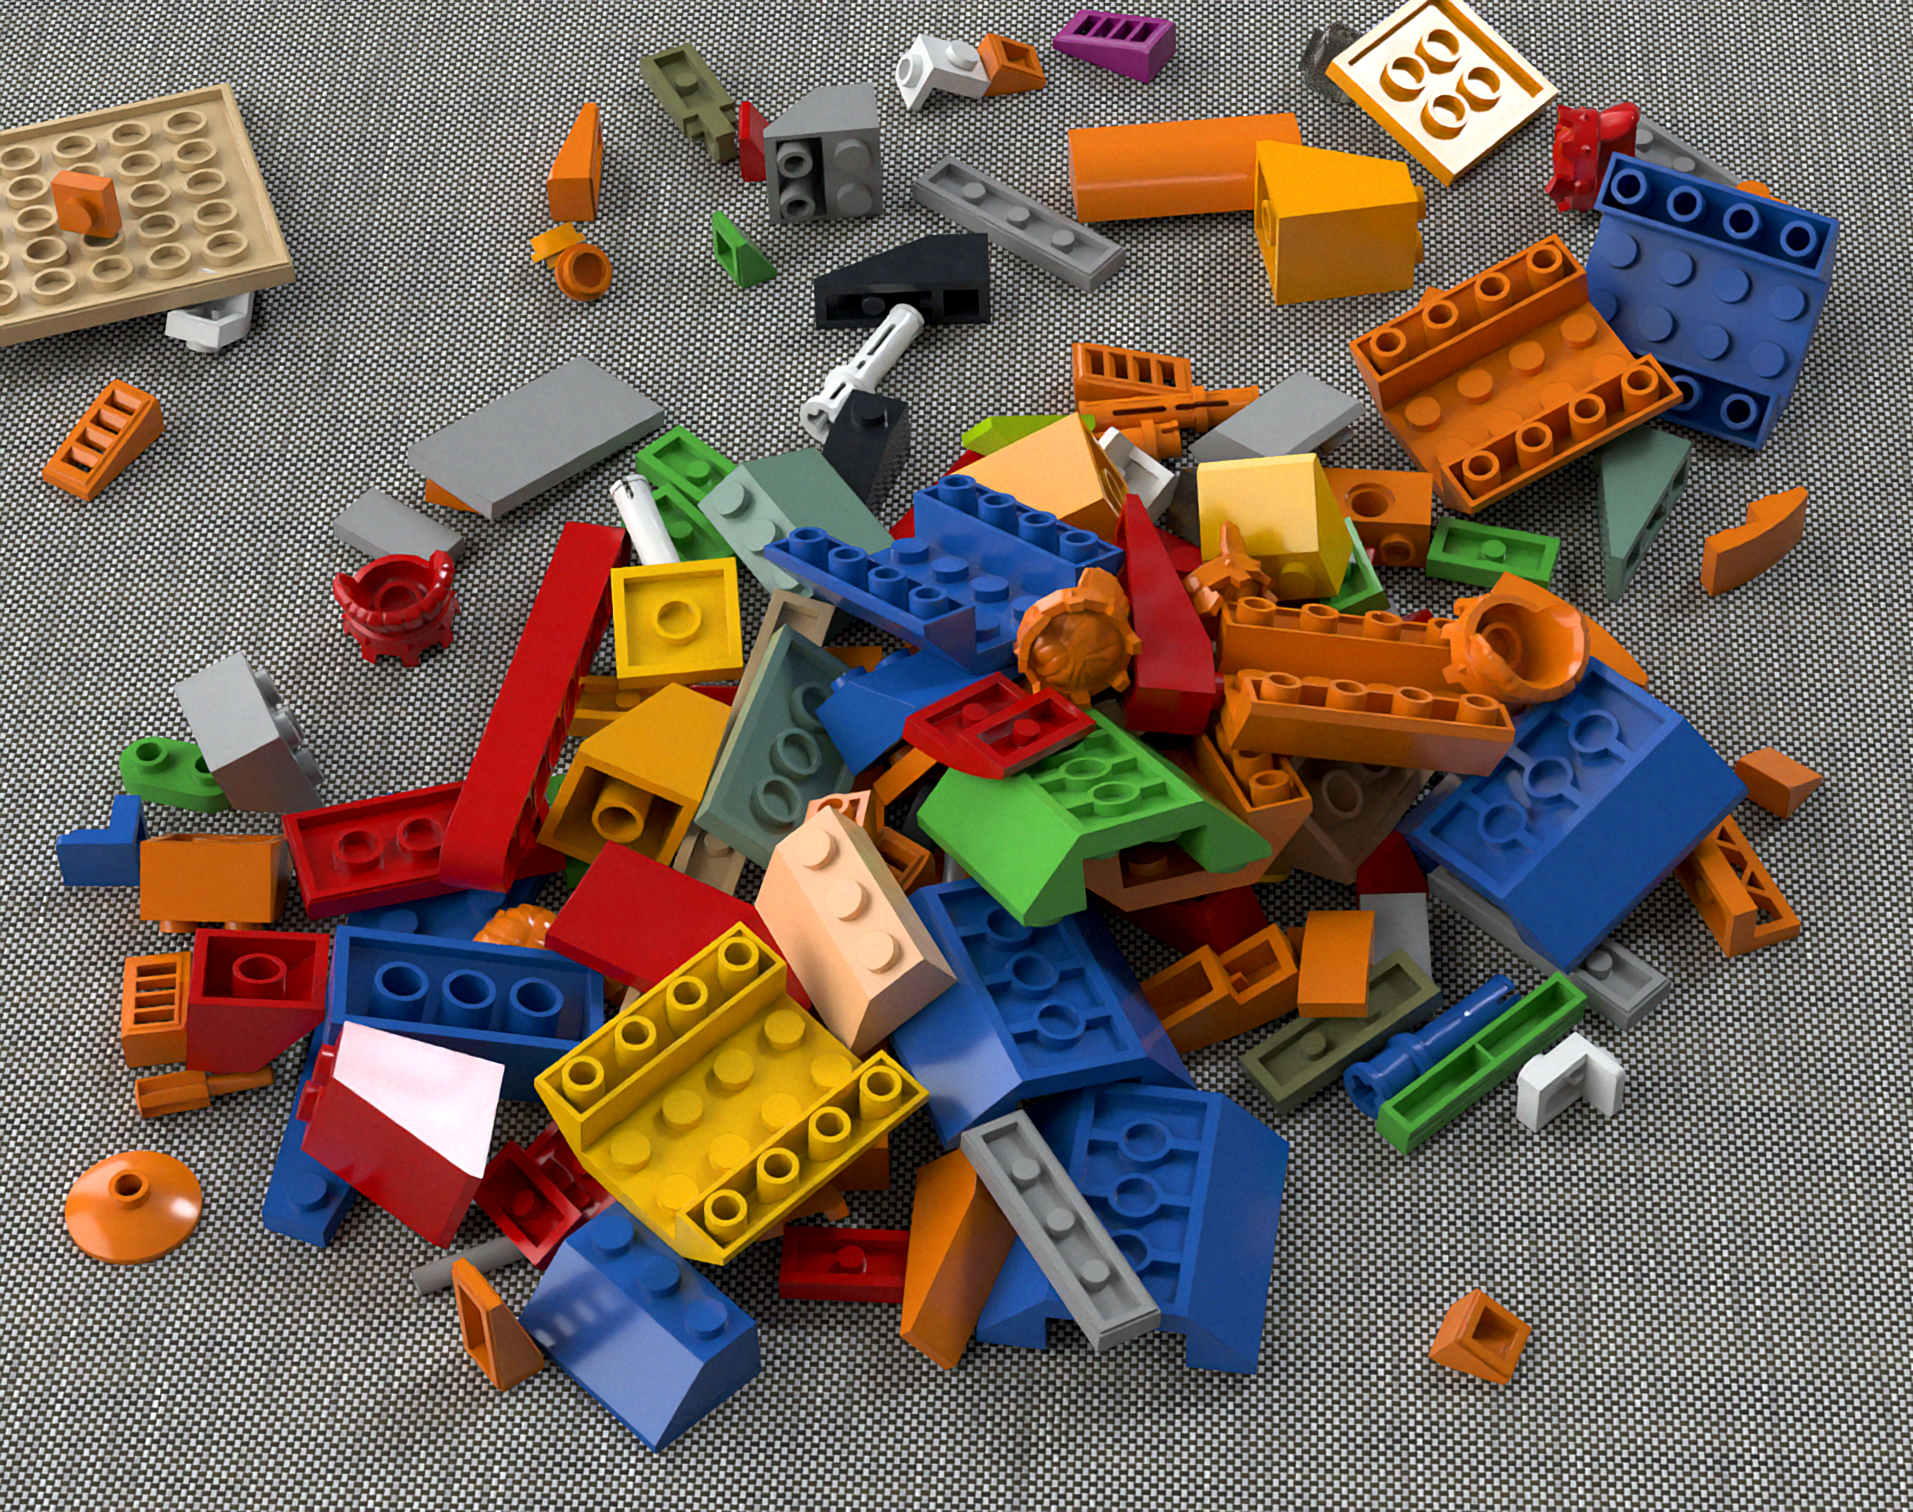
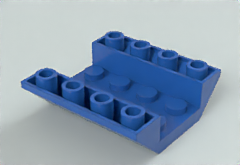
M1613 151L1594 205L1596 210L1603 213V217L1585 267L1589 300L1636 360L1651 353L1683 393L1682 402L1654 417L1761 451L1789 405L1831 287L1841 222L1830 217Z
M963 474L944 476L939 479L937 485L914 492L915 538L898 539L891 544L890 548L871 555L867 554L863 548L846 544L828 535L824 529L818 527L797 528L789 533V537L764 545V558L817 597L976 677L1018 662V658H1016L1013 652V644L1017 642V631L1025 612L1038 600L1057 590L1077 587L1085 568L1099 567L1116 577L1125 562V550L1099 539L1094 532L1079 530L1058 520L1052 513L1031 508L1016 501L1013 495L996 492L977 483L973 477Z
M1592 655L1589 657L1588 667L1580 684H1575V689L1572 693L1557 701L1533 703L1532 709L1527 707L1522 714L1510 718L1515 728L1513 744L1489 777L1450 772L1391 831L1393 833L1396 830L1403 834L1419 867L1428 874L1442 865L1508 913L1521 941L1566 975H1569L1750 794L1744 782L1685 717Z
M974 878L920 887L907 898L957 977L958 982L895 1029L888 1037L904 1069L930 1092V1100L923 1107L945 1150L960 1148L961 1133L1015 1112L1017 1101L1112 1081L1198 1090L1098 908L1088 896H1086V910L1065 915L1060 922L1044 927H1024Z
M1112 1081L1058 1092L1025 1109V1113L1161 1310L1160 1327L1154 1330L1186 1334V1367L1256 1375L1290 1143L1225 1094ZM1017 1234L979 1316L976 1341L1046 1350L1052 1318L1075 1319Z

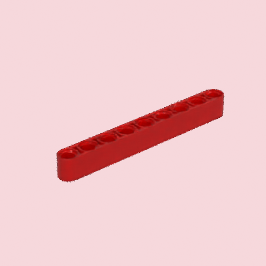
M573 521L566 522L445 830L439 855V882L441 885L499 893H508L510 891L585 689V684L579 686L580 678L590 675L613 613L610 569L629 566L631 537L627 528Z

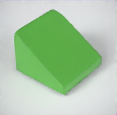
M721 210L712 213L714 257L738 286L745 289L771 279L778 274L777 269L746 233Z

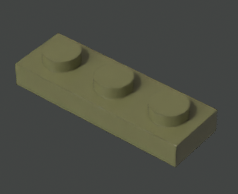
M1400 947L1370 968L1367 1017L1299 1016L1239 1057L1242 1072L1274 1109L1283 1116L1340 1077L1355 1062L1363 1061L1385 1046L1386 1041L1392 1036L1405 1032L1443 1006L1442 992Z

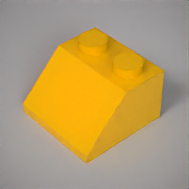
M1316 453L1199 464L1197 469V486L1203 564L1215 559L1221 551L1220 528L1222 523L1230 521L1239 527L1248 556L1256 561H1261L1260 570L1277 582L1272 590H1268L1279 601L1338 596L1354 542Z

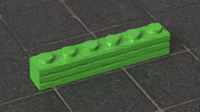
M1555 972L1543 984L1389 1101L1387 1100L1380 1105L1375 1130L1406 1156L1526 1064L1531 1058L1583 1019V1012L1585 1011L1588 997L1560 972Z

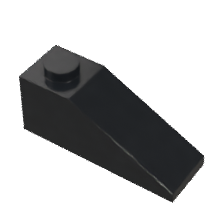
M988 233L928 235L813 279L816 330L878 328L887 318L891 309L895 305L902 303L912 306L922 315L924 319L923 326L991 323Z
M852 389L830 427L821 454L875 517H877L911 455L909 402Z

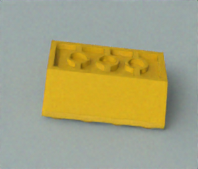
M741 921L534 1079L535 1089L582 1167L631 1214L681 1257L721 1266L727 1264L930 1100V1092L885 1051L881 1049L863 1063L786 993L787 963Z

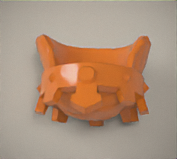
M1230 521L1222 523L1220 528L1221 551L1216 558L1195 569L1181 581L1210 641H1216L1217 613L1224 601L1238 602L1240 598L1247 596L1264 598L1275 605L1279 601L1268 590H1272L1277 582L1260 570L1261 561H1256L1248 556L1239 527Z
M1099 567L1085 568L1077 587L1057 590L1038 600L1025 612L1017 631V642L1013 644V652L1016 658H1018L1019 673L1024 672L1032 684L1033 694L1050 686L1063 697L1071 700L1080 710L1092 709V696L1110 686L1122 693L1130 685L1131 680L1126 670L1132 655L1142 654V641L1128 624L1130 616L1129 602L1117 578L1111 573Z
M1491 593L1479 597L1457 599L1453 609L1454 615L1460 617L1456 622L1443 625L1440 639L1450 643L1452 664L1442 669L1447 684L1460 682L1469 693L1481 694L1495 699L1499 704L1505 705L1510 718L1522 714L1527 707L1532 709L1533 703H1548L1564 698L1574 691L1575 684H1580L1588 667L1590 635L1588 634L1589 629L1584 614L1580 613L1574 605L1561 601L1539 608L1537 605L1517 595H1492Z

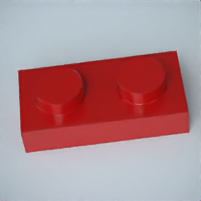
M786 1225L778 1281L780 1298L903 1304L910 1231Z

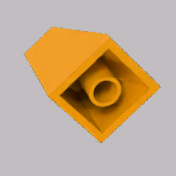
M1271 140L1256 141L1254 231L1276 306L1413 289L1414 267L1416 264L1423 263V243L1421 233L1417 229V221H1422L1426 218V201L1422 186H1413L1405 162Z
M1078 412L949 474L971 476L977 483L996 492L1013 495L1016 501L1038 511L1052 513L1058 520L1079 530L1094 532L1099 539L1114 545L1113 535L1125 494L1130 493L1128 484Z
M672 682L581 742L536 842L592 865L608 839L669 867L701 803L732 707Z

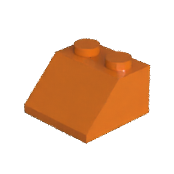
M166 833L141 841L140 920L159 921V931L167 933L196 932V928H199V921L224 922V929L264 931V923H271L283 917L292 868V861L284 835Z

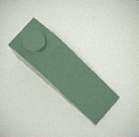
M1640 424L1598 447L1593 461L1592 473L1599 475L1597 509L1607 599L1619 602L1686 488L1693 441Z

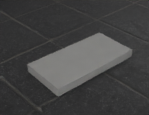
M580 355L409 446L407 464L492 521L664 426L665 409Z

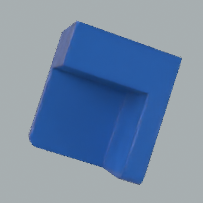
M140 795L114 796L109 829H76L71 834H61L57 837L56 852L65 886H140L141 841L150 839Z

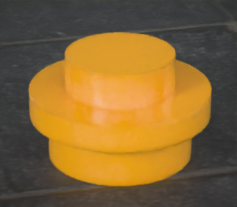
M571 221L529 240L535 251V254L531 255V259L534 264L545 259L548 268L552 269L555 267L559 255L566 248L585 241L586 238L583 232L577 234Z

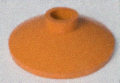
M154 1151L124 1152L96 1163L79 1177L67 1197L65 1220L74 1243L92 1258L115 1265L143 1264L168 1255L191 1236L201 1218L203 1209L202 1192L194 1173L178 1159Z

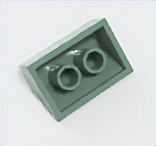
M815 447L743 462L697 504L699 509L771 596L775 588L831 604L814 595L764 558V545L789 537V533L797 528L818 527L824 529L828 535L851 546L863 548L869 555L890 548L891 544L896 541ZM836 606L824 647L857 616Z

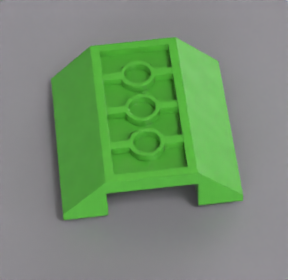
M1093 706L1092 709L1082 710L1096 721L1093 733L1003 780L981 778L949 767L917 812L918 826L1024 927L1054 925L1060 922L1065 915L1086 910L1087 901L1082 860L1109 859L1119 854L1123 848L1148 841L1168 842L1173 840L1210 873L1237 872L1244 869L1249 862L1272 856L1271 844L1159 750Z

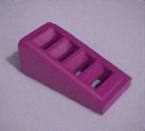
M1080 9L1052 40V49L1149 84L1176 53V23L1160 18ZM1083 30L1089 31L1086 35H1080Z

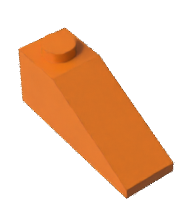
M960 1148L917 1168L899 1335L944 1370L957 1366L1017 1236V1232Z

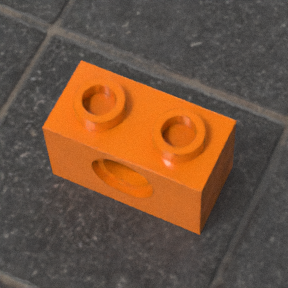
M1322 467L1343 518L1345 519L1350 516L1364 547L1376 548L1373 565L1426 568L1430 542L1433 473Z

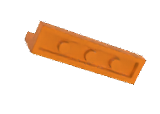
M1730 814L1712 831L1711 835L1709 834L1673 870V873L1727 958L1799 936L1800 921ZM1728 861L1741 867L1744 872L1741 880H1739ZM1758 908L1768 910L1775 921L1756 926Z

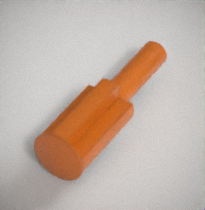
M270 1065L263 1066L255 1073L234 1072L228 1075L207 1077L205 1071H180L135 1079V1099L142 1119L209 1107L211 1106L210 1096L270 1086L276 1080L274 1069Z

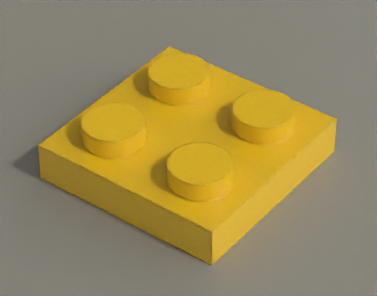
M735 557L610 569L616 671L619 690L668 686L672 682L684 685L742 679L745 668L738 572Z

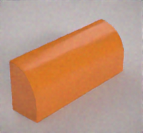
M1294 112L1069 129V181L1078 223L1254 210L1256 141L1271 140L1302 146L1300 130Z

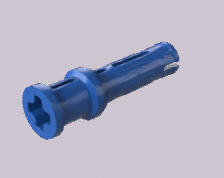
M1495 974L1484 985L1414 1034L1397 1033L1386 1041L1384 1051L1367 1063L1355 1062L1348 1067L1343 1075L1344 1087L1355 1106L1363 1114L1372 1119H1377L1380 1105L1387 1100L1389 1101L1521 1000L1520 993L1512 995L1505 1001L1501 998L1516 987L1514 983L1501 974Z

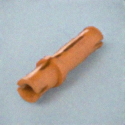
M1200 385L1191 386L1189 393L1137 396L1090 402L1079 401L1078 414H1094L1096 427L1092 431L1094 433L1106 432L1110 427H1114L1117 430L1141 427L1140 421L1153 419L1154 425L1177 420L1179 429L1193 428L1195 433L1208 432V426L1220 425L1258 399L1260 395L1257 385L1205 391L1204 386Z

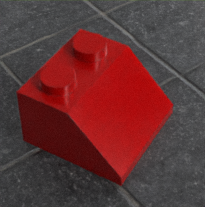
M196 928L187 1004L186 1071H208L216 1075H228L234 1072L255 1073L321 1024L325 1017L330 934Z

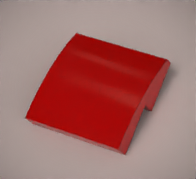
M997 671L907 716L902 738L921 752L955 770L981 778L1003 780L1093 733L1096 721L1052 687L1048 686L1033 695H1029L1001 672Z
M555 1120L545 1128L526 1150L510 1139L485 1167L483 1179L473 1198L530 1262L541 1271L547 1270L562 1242L615 1201H618L582 1167Z

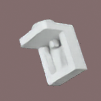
M920 33L909 52L900 58L895 75L907 108L917 111L920 110L933 87L981 100L991 84L979 53L971 45L960 40L949 42Z
M204 268V269L199 270L200 272H206V273H212V274H213V273H218V272H216V271H213V270H210V269H207V268ZM255 291L180 307L167 313L165 335L186 340V347L194 351L206 353L219 352L221 347L246 337L250 331Z
M1110 427L1098 442L1128 484L1130 494L1139 495L1154 524L1185 484L1175 474L1137 448L1120 431Z
M1575 1031L1546 1055H1535L1522 1068L1517 1079L1516 1118L1536 1133L1581 1096L1605 1115L1612 1117L1622 1107L1626 1072L1609 1051L1601 1047H1595Z

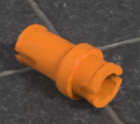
M1153 419L1140 421L1141 427L1118 430L1137 448L1158 463L1161 459L1183 458L1177 420L1155 425ZM1092 432V434L1099 441L1105 432Z

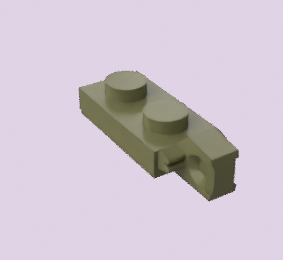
M689 42L640 58L641 76L684 137L687 136L691 143L703 140L708 154L717 164L737 158L738 153L735 150L734 136H736L735 129L739 128L735 115L734 101L693 44Z

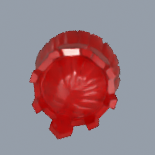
M1631 101L1614 105L1601 112L1596 108L1587 109L1584 106L1571 108L1558 104L1556 114L1559 116L1554 131V138L1556 139L1553 145L1552 156L1554 175L1544 190L1555 201L1559 215L1579 210L1582 213L1587 210H1594V205L1613 151L1635 157L1637 123L1640 120L1641 113L1639 106Z
M436 550L430 556L429 561L417 555H387L360 568L353 577L342 572L336 573L332 583V592L335 600L344 610L341 618H344L345 637L353 636L361 645L363 659L375 664L380 654L399 656L404 668L419 665V653L437 642L446 649L454 640L450 626L453 615L461 613L459 602L454 596L457 592L451 590L455 570L454 561L448 552Z

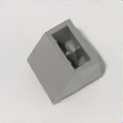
M873 82L816 87L763 130L770 225L884 214L880 127Z
M1298 370L1188 448L1199 464L1316 453L1320 459L1354 436L1348 425L1366 413L1367 410L1361 401Z
M239 651L172 686L211 775L235 810L292 814L325 807L316 788L317 785L326 781L308 747L299 751L298 747L302 745L301 740L306 738L288 704L277 709L276 705L283 700L265 667L254 672L243 653Z

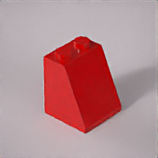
M345 1021L335 1045L322 1044L315 1063L312 1080H307L304 1085L296 1113V1120L307 1122L301 1150L434 1246L448 1249L483 1179L505 1065Z

